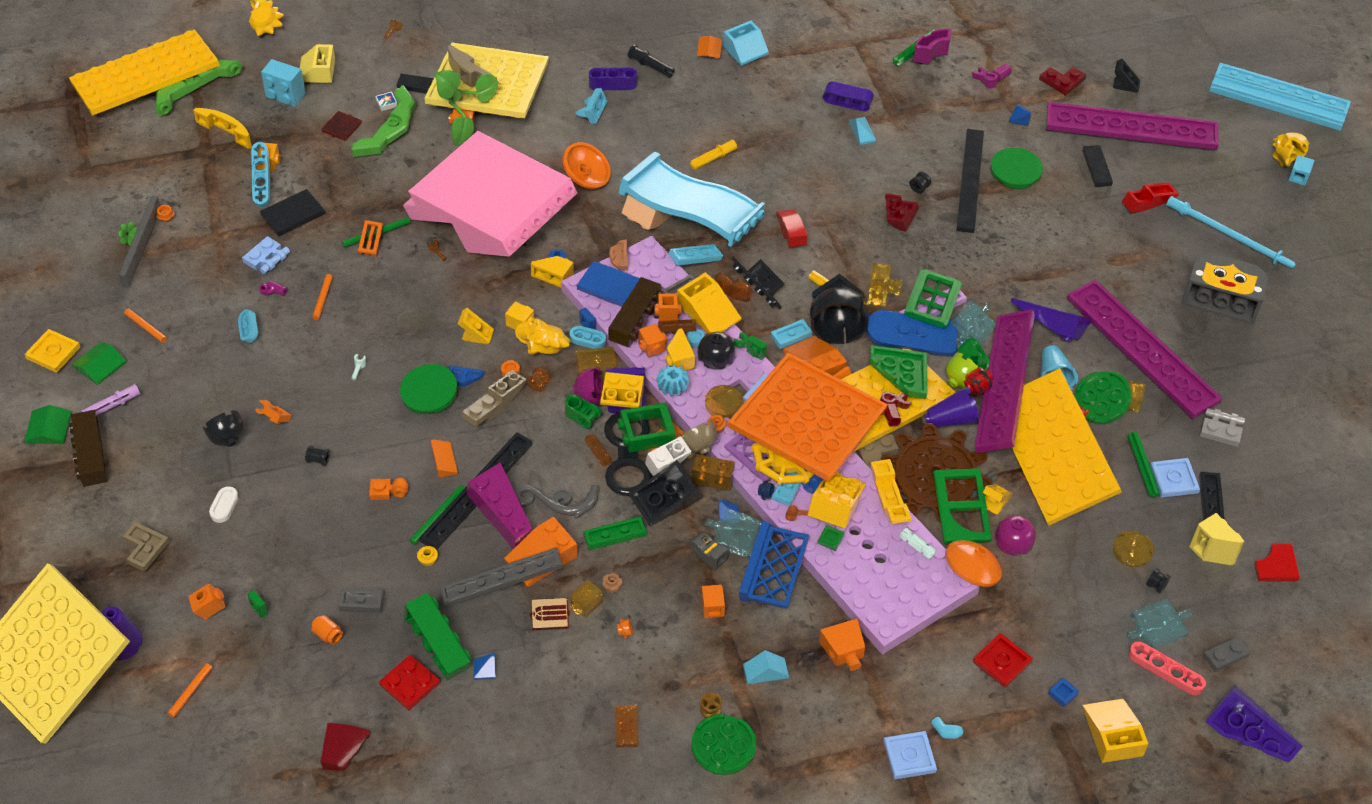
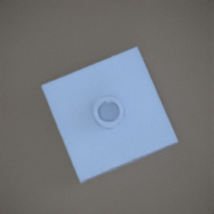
M1188 458L1150 463L1161 498L1199 493L1200 488Z
M926 731L885 737L883 739L894 780L936 773L937 767Z

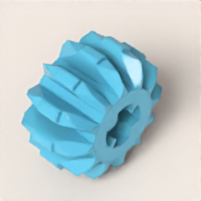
M675 364L673 367L666 365L665 369L660 368L657 376L659 390H662L664 395L669 393L671 397L673 394L679 396L681 392H685L689 385L687 371L683 370L682 366L677 368Z

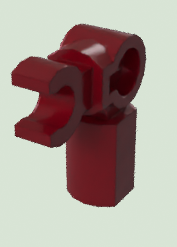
M890 392L882 393L880 401L888 404L884 415L889 426H898L901 423L897 407L902 409L910 407L911 402L906 401L908 394L902 393L897 396V394Z

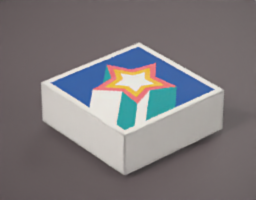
M392 92L376 96V101L381 111L397 106V101Z

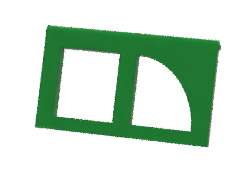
M981 468L933 471L944 544H950L957 540H969L976 543L991 542L992 537L985 494L983 493ZM975 478L978 500L948 502L945 480ZM980 510L983 532H974L960 526L953 519L950 511Z

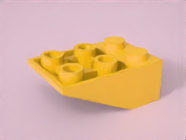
M706 272L677 290L678 304L681 303V309L692 319H695L696 323L707 333L723 332L742 319L719 284Z
M838 472L830 482L823 479L812 496L808 516L846 529L866 484L856 478L844 477Z
M1124 699L1082 705L1102 763L1144 756L1148 746L1147 738L1141 723Z

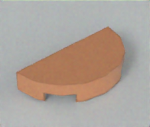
M627 239L618 241V244L612 246L609 252V259L612 265L628 271Z

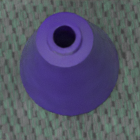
M965 387L928 408L927 413L924 414L926 423H932L936 427L978 424L979 413L974 398L969 396V393H971L970 388Z
M106 608L102 611V614L130 641L115 660H125L134 656L138 652L139 646L143 643L141 631L119 608Z

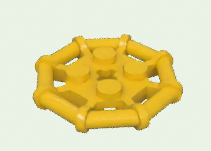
M753 443L751 446V451L755 458L756 471L762 472L778 482L777 485L785 483L806 484L809 483L810 478L814 475L758 443ZM761 453H766L768 459L763 461ZM792 472H797V473L799 474V475H785V476H784L785 473H792Z

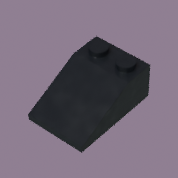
M678 460L629 493L632 501L649 526L688 508L703 497Z

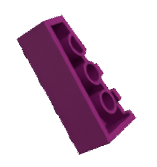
M501 463L468 481L467 495L514 549L532 532V527Z

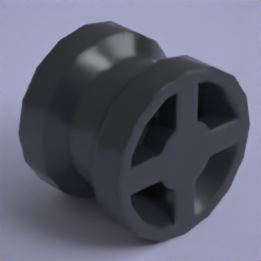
M921 171L909 181V185L914 192L920 194L931 185L932 181L927 173Z
M1155 568L1146 586L1154 587L1161 594L1171 576L1168 574L1164 575L1158 568Z

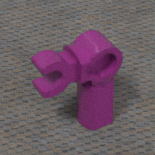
M1006 63L993 72H985V69L979 66L978 72L972 71V77L981 80L985 87L994 88L997 85V81L999 82L1011 74L1012 69Z

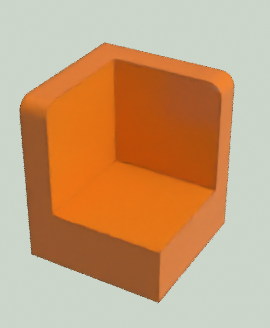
M712 36L699 37L697 56L719 59L722 39Z
M722 585L702 586L701 600L704 618L724 617L725 601Z

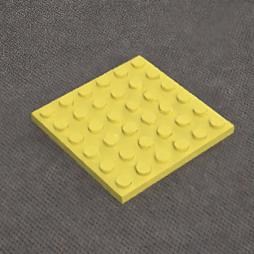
M451 43L455 48L473 57L475 65L493 74L498 80L497 91L491 100L480 102L478 94L461 93L460 99L454 103L464 110L525 118L548 65L549 57ZM448 51L438 72L444 70L453 71L448 61ZM434 78L425 96V104L454 108L449 104V100L439 96L436 78ZM462 80L457 88L466 91H477L475 86L470 87Z
M47 563L0 620V701L44 744L50 740L130 642L51 564Z

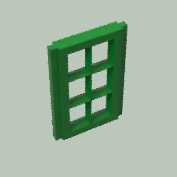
M920 269L904 314L941 328H947L962 283L959 280L926 269ZM928 279L937 282L935 289L925 286ZM940 284L950 286L949 292L940 291ZM923 291L933 294L931 301L921 298ZM936 295L946 298L944 306L934 303ZM918 303L928 306L926 313L916 310ZM932 308L941 310L939 318L929 315Z

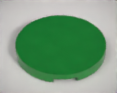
M1006 148L993 156L990 171L994 178L1004 183V186L1024 189L1029 188L1030 185L1041 179L1043 165L1034 153L1026 149Z
M426 364L416 367L404 377L400 385V395L404 405L409 410L418 414L443 411L453 403L457 393V381L454 374L448 368L438 364Z
M1115 371L1093 372L1083 378L1075 389V399L1078 405L1085 412L1087 409L1089 410L1086 420L1094 424H1107L1118 420L1127 412L1132 402V390L1124 376Z
M715 714L705 718L696 726L691 740V750L696 762L706 771L717 775H732L744 770L752 762L756 752V737L750 725L743 719L724 714Z

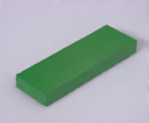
M640 516L585 530L583 535L590 551L647 536V531Z

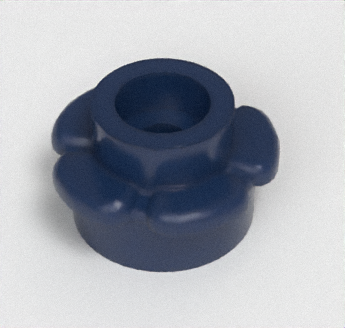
M764 481L758 487V495L762 497V500L772 499L774 484Z

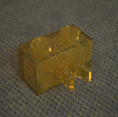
M873 263L867 304L885 306L888 292L896 295L901 294L902 280H890L891 265Z

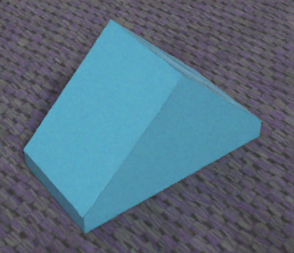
M766 650L743 664L747 684L789 678L785 658Z

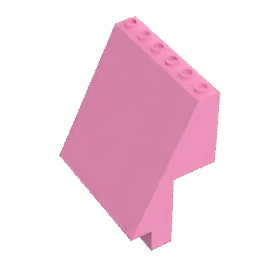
M477 131L408 191L411 198L403 206L411 220L452 223L468 253L510 257L577 194L571 178Z

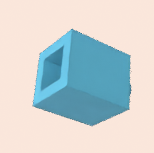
M1297 155L1288 181L1305 186L1314 160Z

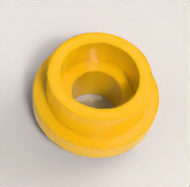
M425 546L418 551L417 558L423 565L430 566L437 560L438 553L434 547Z

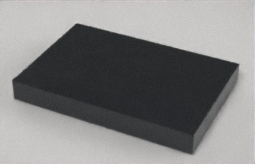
M305 189L261 210L260 214L279 237L324 215L325 210L313 195Z

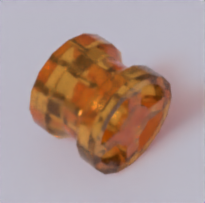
M537 367L533 370L532 375L528 377L527 384L531 389L540 392L544 389L545 384L549 382L550 375L546 370Z

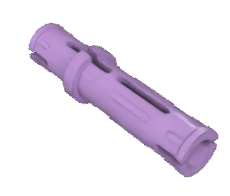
M133 384L120 392L116 391L114 395L81 411L85 412L95 409L96 415H99L120 404L122 406L126 401L141 394L137 386Z

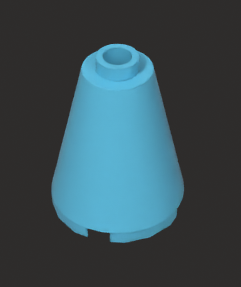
M1054 345L1047 346L1042 351L1040 377L1060 368L1072 390L1075 383H1078L1077 371L1059 347Z

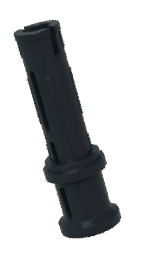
M636 44L630 47L627 54L628 58H634L639 61V64H646L668 78L673 76L669 72L674 73V68L650 56L648 51L639 49Z

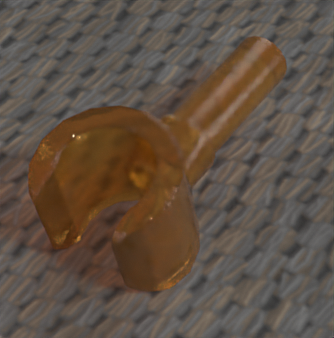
M392 19L390 21L391 27L383 37L387 39L394 30H401L402 23Z
M433 238L434 244L427 242L429 252L438 254L443 261L447 259L440 251L437 239Z
M791 505L788 507L785 518L789 521H795L797 515L808 516L809 511L798 510L796 506Z

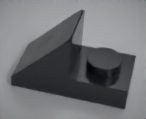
M1123 58L1117 60L1113 88L1135 93L1139 92L1141 80Z

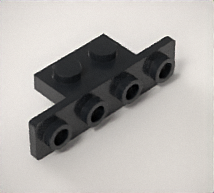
M733 256L731 260L735 263L733 265L735 270L739 274L743 272L745 274L743 278L750 285L752 283L756 285L754 289L761 296L764 294L767 297L765 299L772 308L776 306L780 310L782 307L773 295L785 285L784 282L761 259L747 271Z

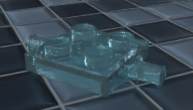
M971 299L950 322L960 334L956 339V343L959 342L958 345H962L969 337H973L982 345L996 327V323L987 315L991 309L989 304H984L980 308Z
M727 508L719 522L707 518L705 526L716 529L713 541L717 544H723L728 548V551L750 559L762 521Z
M1167 598L1132 612L1131 618L1136 624V630L1127 632V637L1130 641L1141 637L1150 647L1154 649L1187 637L1189 632L1182 620L1190 618L1192 614L1189 612V609L1178 613Z

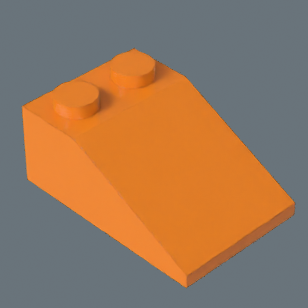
M816 336L783 348L785 354L789 352L832 376L847 365V360L837 348Z
M552 517L529 533L504 557V560L509 564L557 547L562 565L564 566L578 557L577 543L555 517ZM554 571L522 582L526 587H529Z

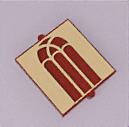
M567 598L531 599L532 612L530 613V618H532V631L569 629L568 616H570V611L568 610Z

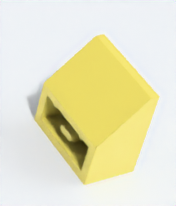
M315 45L301 57L300 69L302 70L303 82L332 83L335 66L333 45Z
M1215 513L1198 524L1189 547L1203 561L1233 565L1237 560L1244 540L1224 519Z

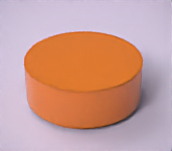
M508 360L501 365L502 376H505L512 370L520 374V366L516 361Z

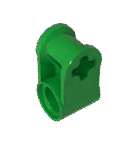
M969 337L957 349V352L964 354L962 356L963 359H971L978 367L986 371L989 367L990 359L983 351L979 342L973 337Z
M571 394L565 399V416L580 424L583 428H591L592 422L602 414L595 404L584 400L576 394Z

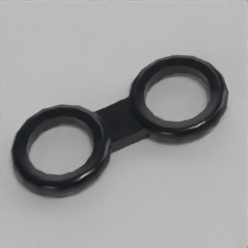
M617 412L609 417L604 427L605 436L608 441L618 447V459L607 468L605 480L607 486L613 492L622 496H629L631 491L649 480L652 474L645 462L638 459V451L629 453L627 445L624 446L623 440L616 437L613 433L612 428L617 423V419L620 418V412ZM647 420L636 421L642 428L640 435L650 433V426ZM623 466H634L641 470L644 478L640 484L634 487H623L615 482L613 475L617 469Z

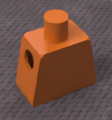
M858 619L820 630L819 642L835 665L839 666L847 663L851 671L861 667L859 659L864 657L865 644Z

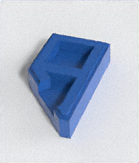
M455 366L449 367V370L456 378L457 386L465 387L485 375L484 370Z

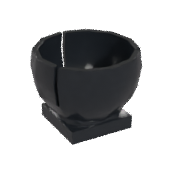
M840 273L812 292L814 300L811 303L809 323L817 338L830 344H844V326L846 343L859 339L868 329L869 309L864 300V292Z

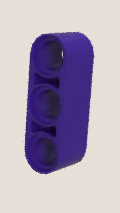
M593 68L589 71V88L592 90L601 88L602 91L633 90L637 87V70L635 68Z
M831 81L827 83L822 97L829 104L867 111L870 108L874 94L865 88Z

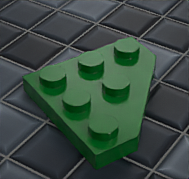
M875 345L870 346L869 364L901 392L908 394V397L926 399L928 394L927 353Z

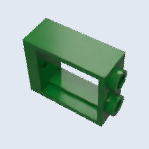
M666 402L621 410L620 418L617 419L618 428L623 431L624 446L627 445L629 453L658 448L675 440L676 432ZM658 417L662 432L634 437L629 422Z

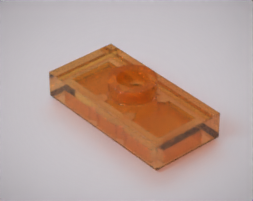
M637 705L615 706L616 748L638 747Z

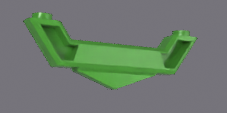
M218 60L220 66L158 90L155 105L157 115L167 114L171 111L174 101L218 77H233L242 71L241 62Z
M404 85L400 89H396L394 97L397 101V106L373 137L359 139L358 142L353 143L351 148L353 157L381 154L388 144L408 131L411 115L416 110V103Z

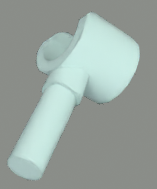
M358 354L354 356L355 370L351 378L352 380H356L360 369L366 366L365 355L361 360H358Z

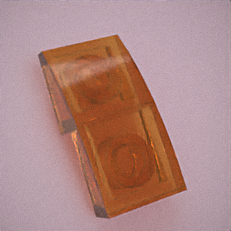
M721 272L715 275V281L719 284L725 295L743 302L750 301L751 288L748 284L743 283L740 279L732 282L729 277Z

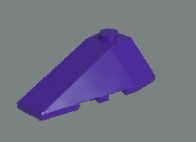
M1011 298L1010 301L1023 311L1033 309L1035 313L1034 318L1056 334L1062 335L1061 339L1064 340L1080 339L1091 322L1090 318L1043 307L1015 298Z
M1235 685L1224 695L1205 721L1222 736L1242 742L1246 746L1262 750L1264 753L1288 763L1303 748L1300 742Z

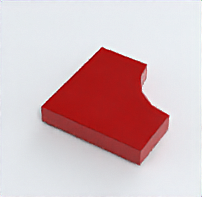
M1272 544L1270 555L1265 559L1257 560L1254 564L1258 581H1299L1300 579L1292 544Z

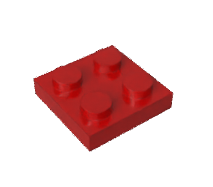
M999 633L974 657L973 663L1006 688L1032 663L1033 658L1002 633Z
M411 655L407 656L379 681L380 687L408 711L440 684L439 678Z

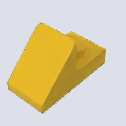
M468 308L462 310L458 325L465 330L462 340L489 344L494 329Z
M997 484L987 485L983 491L986 494L987 510L994 514H999L1013 495V493Z

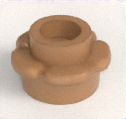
M616 573L607 574L602 579L603 587L611 593L617 592L622 585V579Z

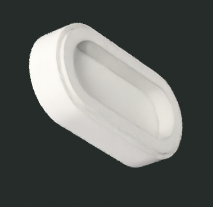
M224 487L217 493L209 510L210 517L214 522L222 523L230 518L238 501V493L235 488Z

